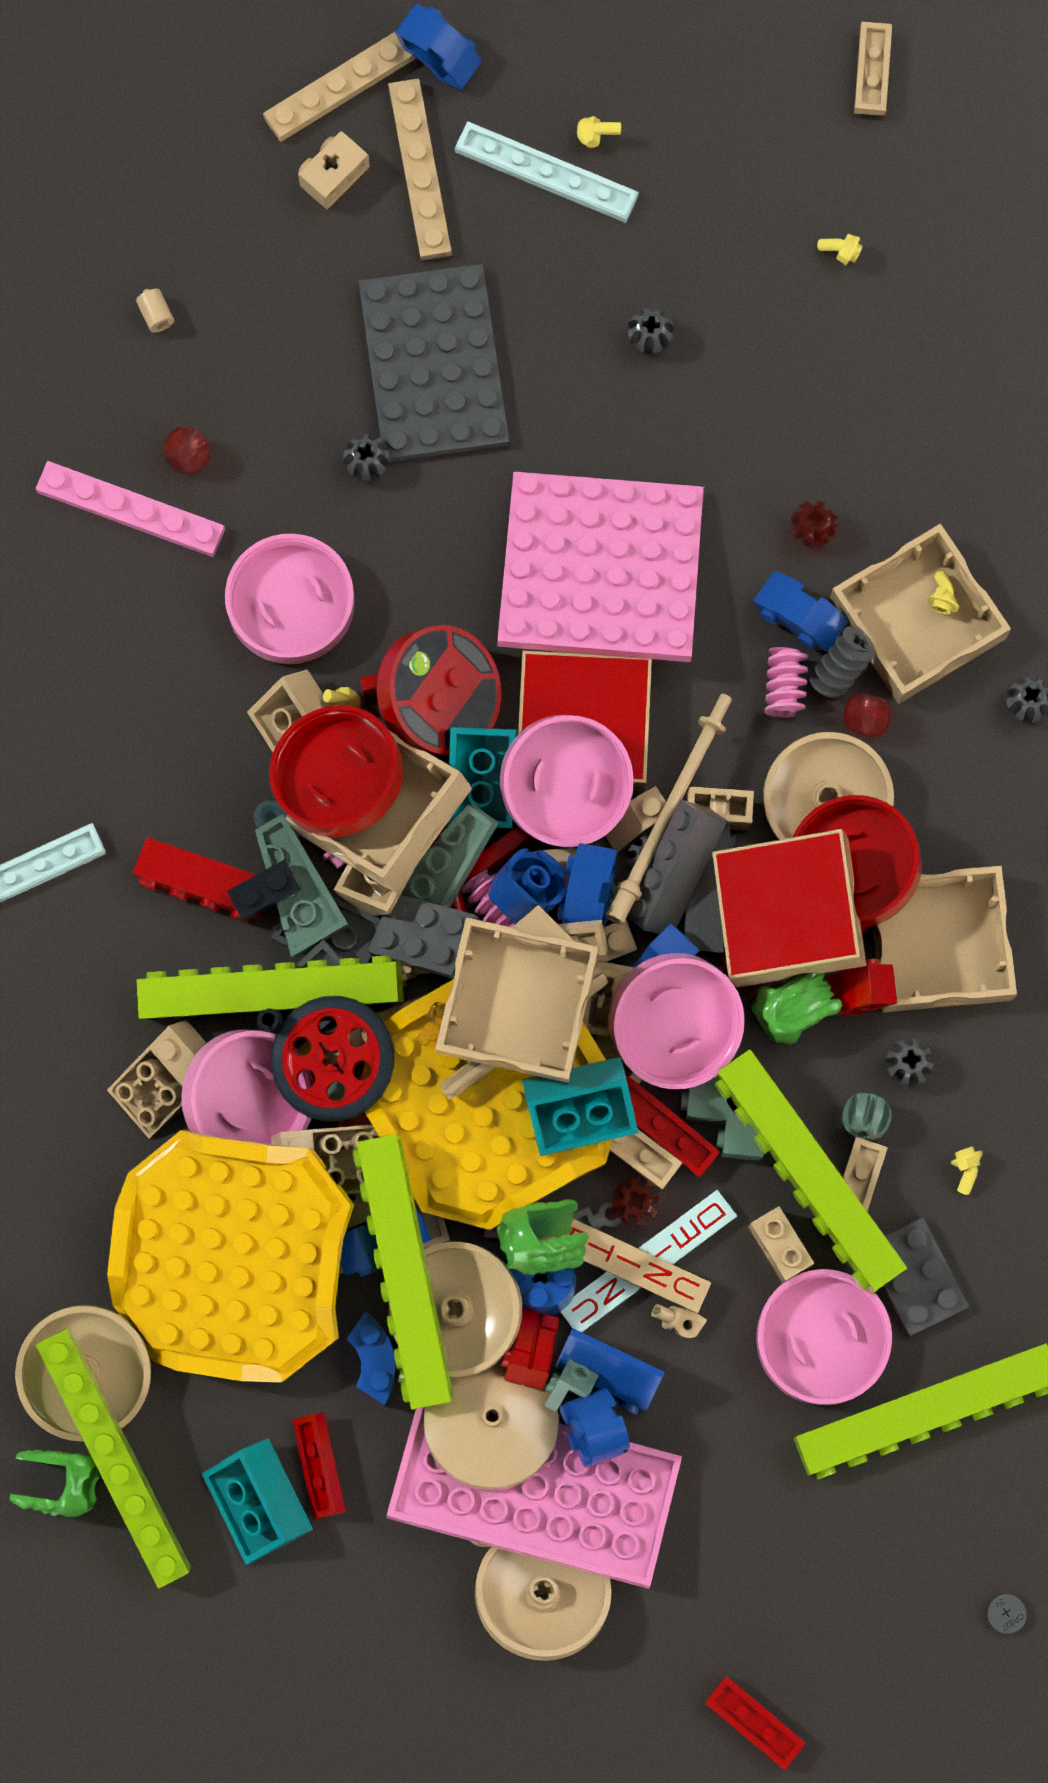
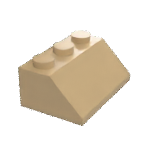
M307 669L283 676L247 713L273 752L281 736L295 721L307 713L331 705L323 700L321 689Z
M347 864L334 891L344 902L373 916L386 915L391 913L411 874L398 892L394 893Z

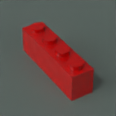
M146 837L133 871L136 880H139L138 885L152 891H157L158 887L170 891L169 896L180 901L187 902L188 898L200 901V907L212 912H218L219 908L231 912V918L244 923H248L250 919L258 922L261 912L243 921L227 892L256 874Z

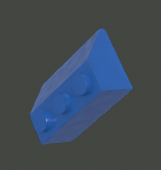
M573 1328L555 1366V1370L559 1371V1375H561L568 1360L571 1359L597 1373L598 1378L590 1393L606 1388L613 1398L621 1401L619 1404L620 1408L635 1415L638 1414L639 1410L642 1412L647 1411L665 1373Z

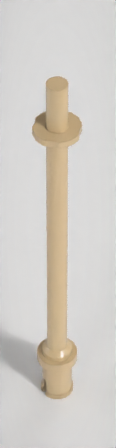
M720 694L710 716H701L698 723L703 730L628 879L618 882L616 886L617 893L605 914V917L610 921L623 925L634 901L640 899L642 892L640 891L639 884L680 800L683 799L714 735H723L726 731L721 721L732 701L730 696Z

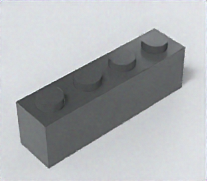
M680 800L639 886L642 895L638 901H634L627 915L631 921L641 929L661 934L670 924L677 928L727 820L709 807Z
M730 824L725 825L713 852L735 848L736 835L730 834ZM712 853L685 909L684 936L700 950L696 957L722 958L725 946Z

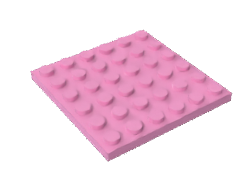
M513 472L497 647L691 662L704 487Z

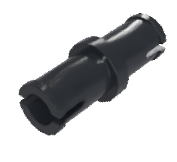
M270 1008L262 1010L257 1018L259 1030L277 1034L283 1023L281 1014L277 1010ZM268 1018L275 1019L272 1027L266 1025V1022L269 1020Z

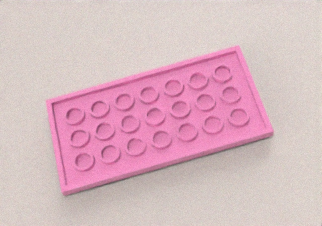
M425 1407L416 1409L388 1508L387 1519L643 1588H650L682 1456L630 1443V1448L627 1449L628 1452L585 1468L578 1452L573 1453L569 1445L567 1434L571 1433L570 1426L559 1424L554 1449L547 1462L534 1476L511 1488L481 1490L454 1480L440 1468L431 1455L425 1439ZM494 1414L486 1417L489 1422L497 1421Z

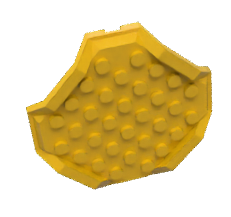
M453 979L402 1008L384 1022L390 1032L394 1046V1068L390 1083L382 1097L370 1109L365 1111V1114L379 1137L397 1133L401 1134L413 1198L422 1213L491 1231L499 1226L504 1213L512 1209L525 1207L528 1204H534L573 1180L605 1165L612 1140L540 1156L522 1081L523 1079L536 1077L534 1075L495 1067L455 1098L449 1099L440 1088L441 1082L470 1062L437 1054L435 1050L445 1005L451 994ZM584 1022L581 1028L573 1068L606 1060ZM365 1061L360 1080L367 1079L371 1074L372 1069L367 1061Z
M184 1129L180 1130L127 1174L114 1211L107 1277L114 1308L120 1316L131 1323L139 1332L153 1362L176 1371L225 1379L283 1382L301 1369L313 1357L339 1339L335 1305L343 1239L354 1203L340 1184L337 1185L326 1171V1165L312 1147L271 1145L221 1138Z

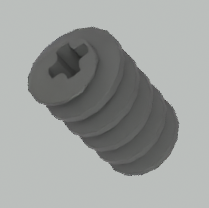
M846 627L842 631V636H838L835 640V645L829 648V653L822 657V662H819L815 666V671L809 674L811 686L824 696L837 699L843 697L848 688L854 683V680L859 677L861 671L866 668L868 662L875 656L873 643L863 632L854 627Z

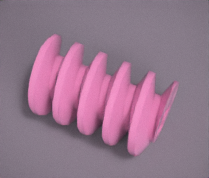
M788 647L769 648L768 652L772 656L768 658V665L771 668L767 671V677L770 681L767 682L766 689L770 693L765 697V702L769 705L765 707L764 713L776 718L794 717L796 711L805 710L806 705L797 702V699L806 697V692L798 690V686L807 685V680L798 677V674L808 672V668L799 665V662L808 660L809 655Z
M485 870L462 886V894L472 893L468 898V903L470 905L479 904L475 909L476 915H486L482 921L507 927L515 925L513 920L506 917L497 905L489 899V890L496 874L489 876L487 874L488 870Z

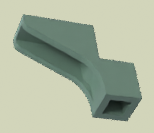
M716 1077L698 1086L688 1088V1092L682 1091L680 1111L686 1112V1121L724 1124V1129L718 1128L716 1148H722L721 1157L753 1161L762 1160L763 1152L754 1140L757 1134L750 1125L745 1127L729 1107L727 1100L715 1086V1083L718 1081Z

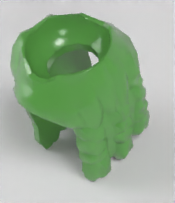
M824 973L797 974L774 988L764 985L757 988L756 998L751 1005V1009L770 1041L792 1045L797 1042L803 1030L817 1024L824 1017L835 1015L841 1010L843 1006L841 1000L830 999L834 994L830 992L831 986L827 984L828 982L823 980Z
M570 1199L548 1202L547 1204L541 1202L528 1204L525 1207L512 1209L504 1213L497 1227V1232L501 1244L500 1249L506 1254L508 1260L506 1265L508 1269L518 1270L524 1275H534L537 1273L563 1271L566 1268L574 1269L581 1266L584 1262L583 1257L586 1254L585 1244L589 1237L588 1233L567 1235L571 1233L573 1228L571 1224L575 1219L573 1218V1212L578 1210L577 1202ZM550 1236H559L549 1240H540Z
M27 1450L16 1455L15 1459L65 1466L66 1486L58 1500L23 1494H10V1501L13 1504L18 1505L22 1509L31 1508L34 1511H41L43 1514L49 1513L52 1516L62 1515L66 1517L80 1516L94 1507L97 1501L95 1488L96 1482L99 1479V1470L92 1457L79 1453L70 1454L68 1452L50 1450L45 1452L43 1450Z

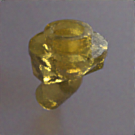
M435 1002L425 1016L429 1022L415 1038L424 1047L428 1045L440 1030L445 1003Z

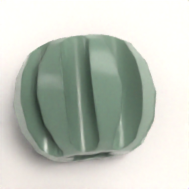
M870 1093L853 1095L847 1101L842 1112V1122L846 1131L864 1140L881 1138L887 1132L892 1119V1112L888 1102Z

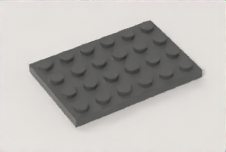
M483 264L359 280L380 437L386 444V448L382 450L390 452V462L509 446Z

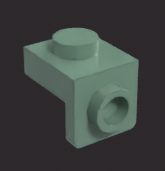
M569 1359L561 1375L555 1372L552 1375L545 1389L550 1395L544 1406L557 1412L568 1390L583 1398L588 1397L598 1378V1374Z

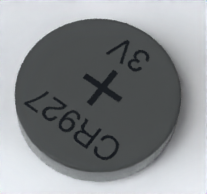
M1002 1594L990 1602L987 1609V1618L992 1628L1003 1634H1012L1019 1631L1025 1624L1027 1617L1026 1608L1018 1597Z

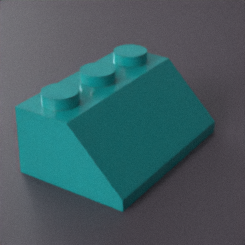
M451 727L449 766L460 771L472 789L447 822V825H450L467 805H475L499 822L496 828L514 827V821L509 815L502 799L500 772L504 756L510 744L518 736V730Z
M621 1057L572 1068L569 1083L539 1076L522 1080L540 1156L638 1133Z
M269 1438L239 1450L202 1473L246 1565L313 1530Z

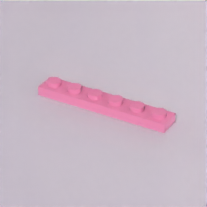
M47 461L36 486L38 494L213 558L225 532V526L50 461Z

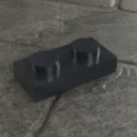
M284 859L227 892L241 919L246 921L297 893L301 888Z

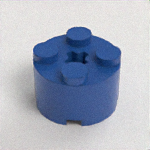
M528 849L519 850L492 880L491 889L488 894L489 899L497 905L506 917L513 920L514 924L518 923L538 905L549 914L566 895L567 886L564 887L563 881L565 877L564 870L546 852L538 850L535 853L528 852Z
M566 1268L563 1271L537 1273L534 1275H524L518 1270L510 1269L520 1289L522 1309L525 1308L539 1312L540 1315H556L570 1304L575 1295L577 1281L574 1269ZM539 1275L547 1276L548 1282L543 1284L540 1281L537 1282L536 1278Z
M606 1388L592 1392L586 1398L579 1397L560 1405L562 1418L566 1425H570L571 1433L567 1434L569 1445L573 1453L578 1452L585 1468L628 1452L627 1449L630 1448L629 1437L622 1415L617 1416L612 1408L617 1404Z

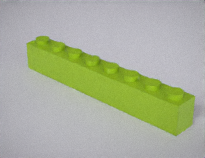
M392 956L372 957V963L360 964L359 958L339 959L340 965L327 966V960L307 961V968H295V962L275 963V970L263 971L262 965L243 966V972L235 973L230 972V967L210 968L211 974L198 975V969L178 970L179 976L166 977V971L146 972L147 979H137L139 1019L257 1012L268 1008L274 1010L296 1009L310 1000L323 996H343L356 999L363 1004L404 1002L402 962H392Z
M749 1049L717 1072L718 1075L715 1076L718 1080L715 1083L718 1091L726 1100L728 1098L732 1099L737 1106V1109L734 1110L736 1116L745 1127L748 1125L752 1127L757 1134L754 1140L764 1154L770 1152L777 1162L773 1166L783 1181L790 1180L796 1189L793 1195L804 1209L808 1206L815 1215L812 1221L818 1231L823 1236L828 1234L835 1243L832 1247L834 1253L843 1264L848 1261L855 1271L852 1277L862 1291L868 1289L870 1294H873L904 1272L907 1266L753 1052Z
M397 1133L357 1142L358 1149L353 1150L356 1168L363 1171L365 1182L360 1183V1190L363 1202H369L371 1215L367 1216L369 1233L371 1236L376 1235L378 1249H374L375 1264L377 1269H383L385 1282L380 1283L382 1298L384 1302H389L392 1315L387 1316V1322L391 1336L396 1335L398 1349H394L396 1366L398 1369L403 1368L405 1382L401 1383L403 1400L405 1403L410 1402L411 1410L451 1402L455 1397L401 1134Z
M70 1326L39 1341L36 1347L158 1589L188 1574L191 1566Z
M1045 1343L794 1437L793 1439L807 1476L816 1474L817 1479L837 1473L834 1467L836 1465L847 1462L849 1468L868 1461L866 1457L868 1453L878 1450L880 1456L898 1450L897 1443L910 1438L911 1444H915L931 1438L928 1431L941 1427L944 1433L962 1426L960 1419L972 1415L974 1421L992 1415L991 1408L1003 1403L1005 1409L1024 1403L1022 1396L1035 1392L1037 1398L1048 1394V1345Z

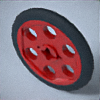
M323 996L310 1000L296 1008L280 1026L275 1035L271 1050V1070L275 1084L282 1097L296 1111L309 1118L324 1122L347 1120L357 1117L370 1109L385 1092L390 1083L394 1068V1046L390 1032L383 1020L367 1005L356 999L343 996ZM327 1016H332L337 1023L336 1030L330 1035H324L320 1031V1022ZM357 1028H362L367 1034L365 1044L360 1047H354L350 1042V1034ZM301 1037H306L311 1043L309 1053L304 1056H299L294 1051V1043ZM321 1044L333 1053L339 1052L340 1055L336 1059L344 1074L338 1067L332 1064L326 1065L325 1062L329 1058ZM361 1061H367L372 1069L370 1076L365 1080L357 1079L354 1074L355 1066ZM305 1070H311L315 1075V1083L309 1089H303L298 1083L299 1075ZM335 1082H341L346 1089L344 1097L339 1101H333L328 1094L329 1087Z

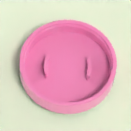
M280 534L255 543L235 562L228 576L225 588L226 610L235 634L251 652L275 663L300 664L325 655L342 640L353 619L355 596L352 579L345 563L328 545L306 535Z
M550 716L526 727L510 744L501 766V795L513 821L528 835L547 844L561 847H576L579 843L589 844L602 838L620 822L629 806L633 793V769L625 747L617 736L604 725L581 716Z
M670 953L642 962L622 980L611 1001L608 1018L609 1032L617 1054L638 1077L661 1088L686 1089L711 1080L718 1075L717 1072L731 1062L742 1040L744 1010L735 986L714 965L694 955Z
M246 1029L230 1031L215 1037L198 1051L186 1071L182 1085V1109L190 1131L214 1137L271 1144V1136L279 1132L307 1130L311 1118L296 1111L282 1097L275 1084L271 1070V1050L275 1034ZM294 1046L295 1053L299 1056H302L299 1050ZM305 1070L299 1075L298 1083L303 1089H309L314 1085L311 1070Z
M819 1269L798 1274L788 1279L774 1291L765 1303L759 1316L756 1330V1345L762 1367L771 1381L781 1391L803 1403L829 1406L854 1399L868 1390L877 1381L889 1360L892 1346V1330L887 1311L875 1292L870 1294L868 1289L862 1291L852 1275L836 1270Z

